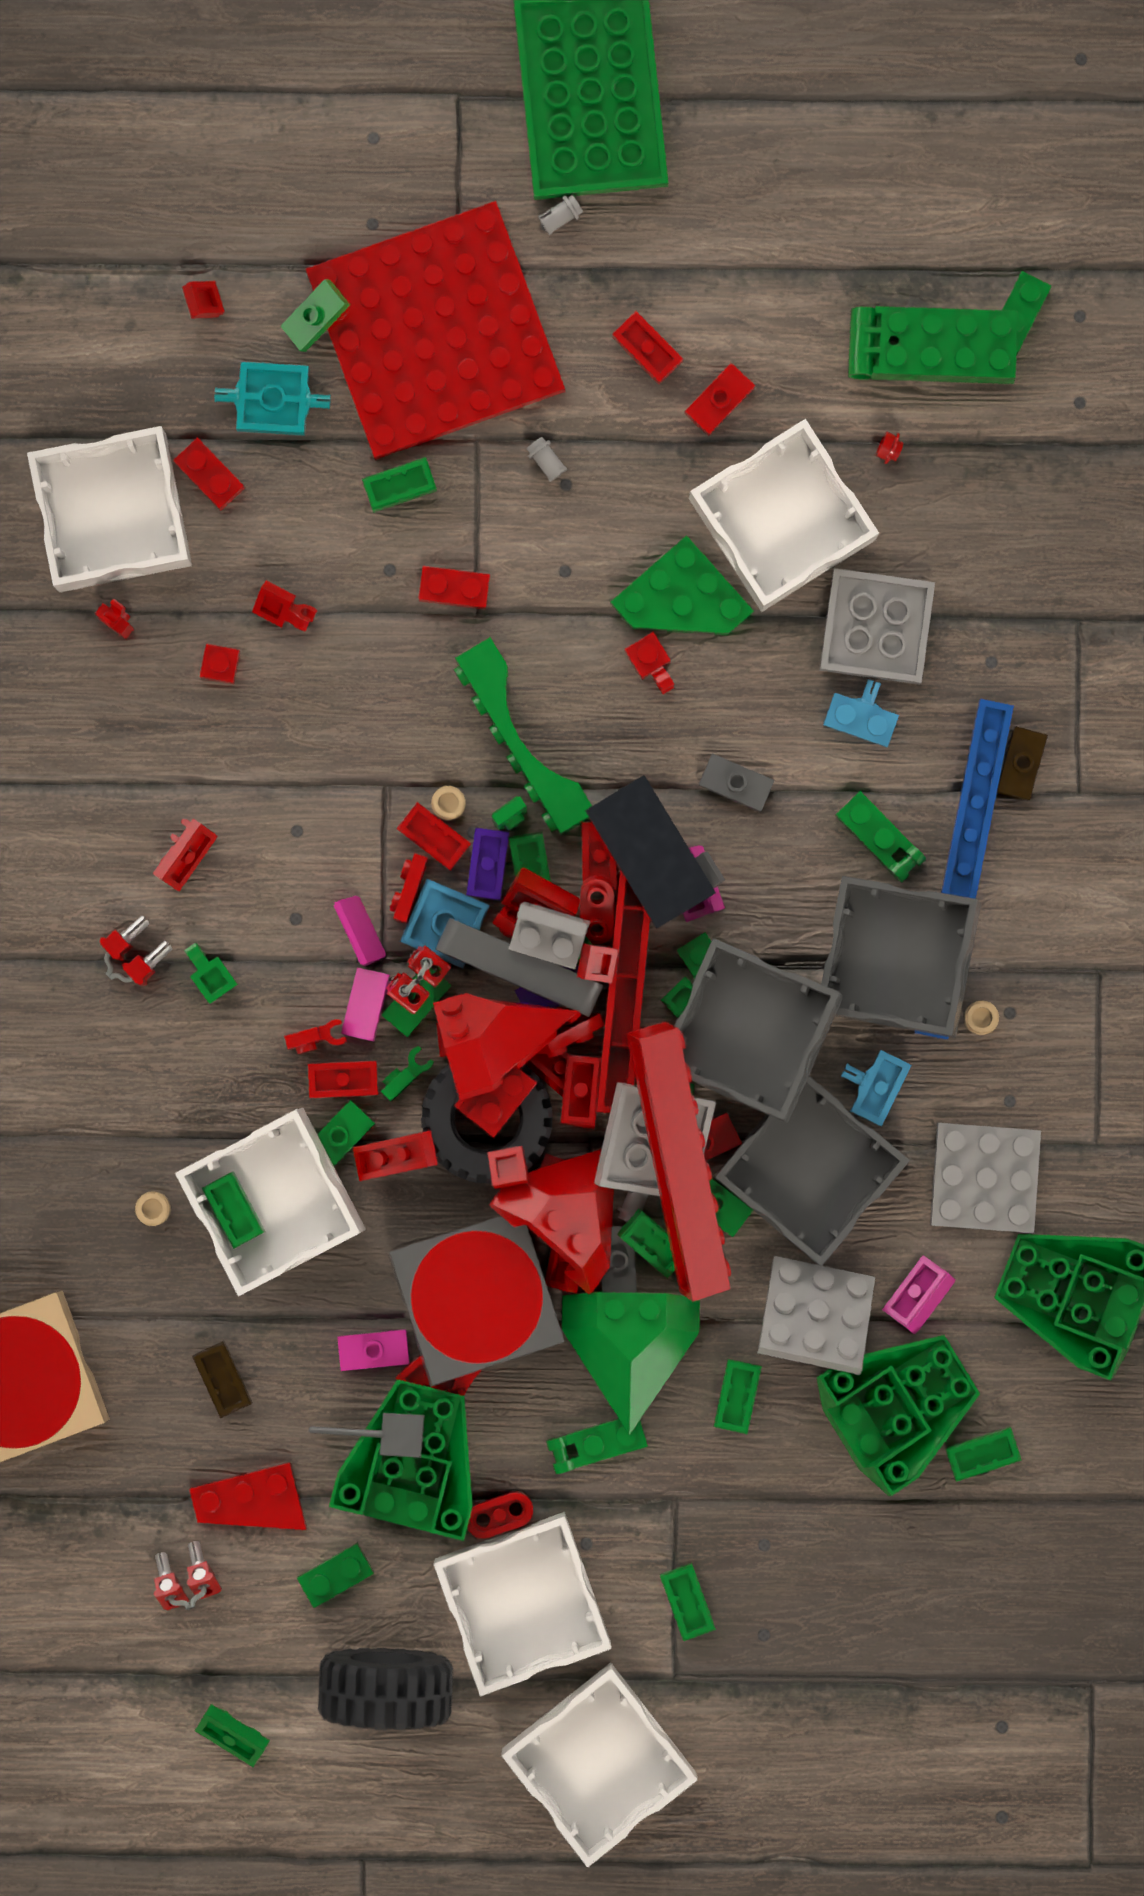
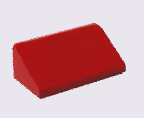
M521 868L502 900V904L519 912L521 903L525 901L574 917L580 905L579 897L526 868Z
M567 1054L561 1123L595 1129L601 1058Z

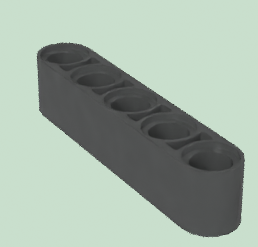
M448 919L435 950L568 1009L578 1010L580 1014L590 1017L603 985L592 980L577 978V973L552 962L509 950V943L454 919Z

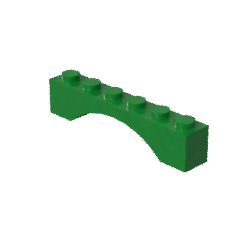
M491 637L455 657L458 667L453 670L463 687L468 684L471 686L476 695L471 698L474 706L481 716L486 713L493 723L492 726L488 727L498 745L504 742L511 754L506 756L514 772L517 774L522 771L528 781L524 788L532 802L540 801L546 812L541 816L549 830L553 832L557 829L560 836L581 825L582 822L589 820L585 810L590 808L592 804L579 783L564 778L545 767L529 752L520 740L511 721L507 706L506 685L508 665Z

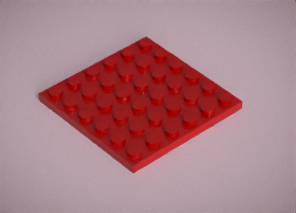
M496 201L305 269L313 291L324 279L331 280L350 304L327 330L375 460L565 392L563 381Z

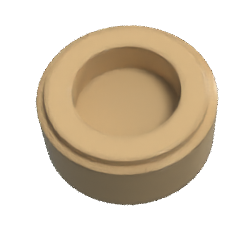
M444 786L434 793L431 805L437 817L445 821H452L463 814L466 801L463 793L458 788Z
M988 1001L973 1002L964 1012L966 1028L976 1035L988 1034L998 1025L999 1013L996 1007Z
M152 1191L140 1196L136 1202L135 1212L143 1224L156 1226L168 1219L171 1205L164 1194Z

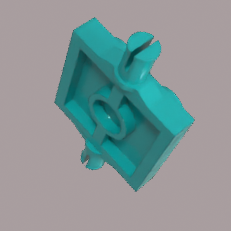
M241 362L240 379L236 388L225 389L215 387L214 394L215 402L235 403L237 409L236 429L239 432L305 436L306 417L310 408L330 409L331 395L311 394L308 386L310 369L309 366Z

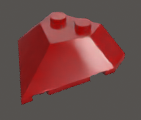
M467 993L433 1003L460 1100L494 1091L503 1083L502 1077L513 1067L521 1068L557 1037L556 1030L566 1022L572 1024L581 1016L578 1010L481 998Z
M602 1149L527 1172L529 1183L502 1187L489 1204L513 1227L527 1225L569 1263L564 1273L588 1294L593 1292L610 1268L614 1189L601 1187L594 1183Z

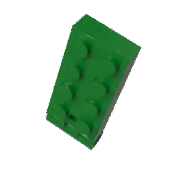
M876 306L875 308L854 307L851 309L848 377L856 380L1014 384L1016 378L1018 311ZM895 340L898 344L891 345L889 342Z

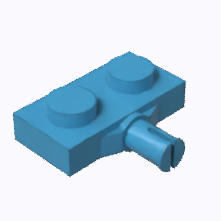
M867 679L862 698H849L834 693L823 725L887 748L899 715L883 710L874 703L881 684L875 682L870 694L874 681Z
M879 1050L873 1065L865 1073L847 1063L844 1069L856 1076L843 1071L841 1077L859 1085L858 1095L850 1112L882 1127L912 1065L882 1050Z

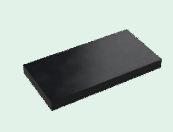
M645 775L585 810L656 929L716 894Z

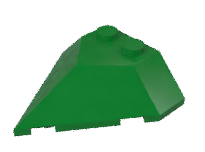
M593 1292L591 1294L563 1295L562 1331L629 1435L700 1332V1300L693 1302L685 1296L668 1293Z

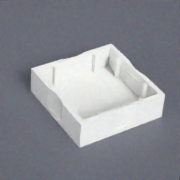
M806 419L766 443L756 454L747 460L729 466L690 491L689 495L690 502L761 612L874 542L879 534L854 493L839 478L831 457Z
M162 426L114 435L95 443H73L27 453L36 500L44 519V542L52 582L58 592L192 566L167 436Z
M304 1108L296 1109L254 1131L250 1136L237 1143L218 1150L175 1173L197 1217L209 1231L216 1254L238 1296L366 1230ZM232 1171L235 1172L266 1231L234 1249L202 1190V1187Z
M565 1512L435 1558L434 1567L449 1609L460 1629L464 1652L480 1696L527 1680L544 1669L565 1666L612 1649L608 1632Z
M611 1662L502 1748L504 1760L531 1795L547 1808L558 1830L587 1867L627 1837L629 1832L641 1820L661 1810L698 1780L696 1771Z

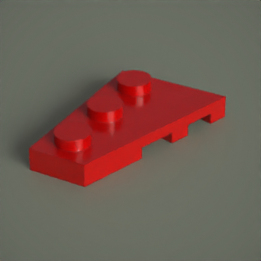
M291 1461L189 1489L197 1523L298 1530L308 1529Z

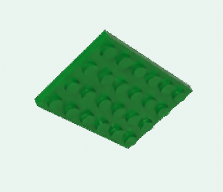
M513 0L534 200L668 187L669 182L649 0Z

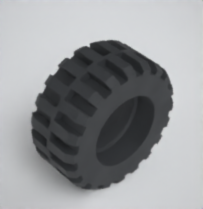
M450 1064L444 1067L438 1076L433 1079L423 1100L421 1126L423 1132L431 1130L437 1161L450 1173L467 1181L489 1184L492 1183L488 1152L522 1146L527 1169L541 1156L549 1141L552 1130V1106L542 1081L526 1064L519 1069L537 1082V1084L518 1107L520 1123L515 1136L505 1146L495 1150L476 1149L467 1144L459 1135L455 1125L456 1107L454 1105L460 1098Z
M359 1648L327 1653L321 1660L319 1667L318 1712L324 1720L330 1723L361 1729L404 1730L422 1729L423 1727L431 1728L436 1727V1725H442L449 1719L452 1713L453 1666L446 1656L420 1650Z

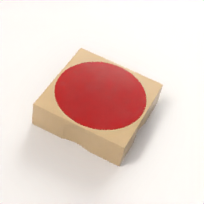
M63 1290L0 1313V1462L110 1420L94 1374L83 1357L79 1334Z

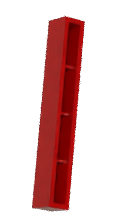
M621 870L619 873L612 948L618 949L613 980L608 986L596 1111L600 1113L611 1112L617 1082L634 1085L635 1072L626 1033L640 1029L650 926L649 916Z
M662 1022L626 1034L679 1291L694 1302L730 1290L728 1277L731 1276V1268L723 1254L722 1245L725 1244V1238L722 1229L717 1224L715 1213L718 1212V1203L715 1196L711 1193L709 1181L712 1179L711 1169L704 1160L702 1148L705 1147V1139L697 1125L696 1115H698L699 1109L695 1098L691 1095L689 1085L692 1082V1074L688 1064L684 1061L682 1051L685 1049L684 1036L677 1027Z

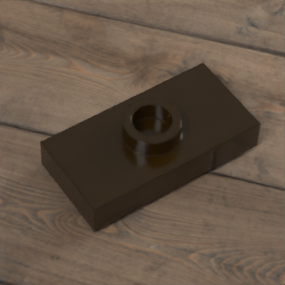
M1018 726L1013 728L997 793L1030 801L1048 735Z
M225 1341L192 1355L220 1419L253 1403Z

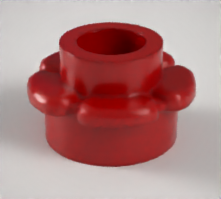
M886 431L879 443L875 456L883 459L884 464H887L890 459L896 461L901 453L904 442L899 441L900 434L898 432L894 435Z

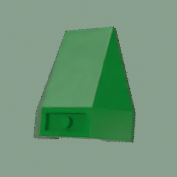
M1018 1234L994 1298L1077 1368L1112 1381L1130 1348L1144 1311V1244L1128 1238Z
M945 1335L864 1354L860 1375L829 1368L816 1377L822 1410L857 1468L889 1497L920 1477L980 1395V1392Z
M397 1379L366 1427V1430H382L383 1413L424 1415L421 1458L380 1455L381 1437L361 1436L337 1473L329 1507L464 1541L472 1511L465 1396Z

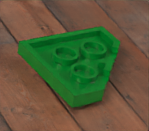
M687 535L610 602V605L632 629L637 630L654 629L667 630L669 632H701L729 635L754 612Z

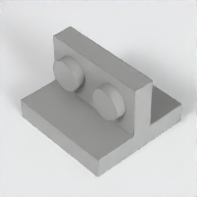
M525 901L521 903L509 950L575 969L590 921Z

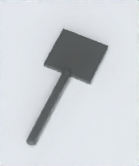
M383 1413L382 1430L311 1426L308 1431L315 1434L381 1437L380 1455L421 1458L424 1415Z

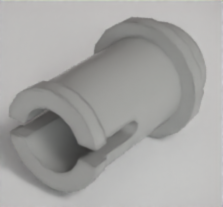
M573 195L568 198L563 196L562 202L538 216L549 235L572 219L577 221L579 219L578 215L583 213Z
M540 437L526 448L530 453L528 458H533L548 477L549 482H552L563 474L567 468L549 446L551 444L550 440L545 441L543 437Z
M628 1191L622 1208L618 1207L617 1209L620 1211L618 1218L627 1222L638 1209L643 1211L649 1194Z

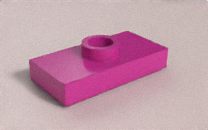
M406 1329L337 1337L341 1371L410 1364Z

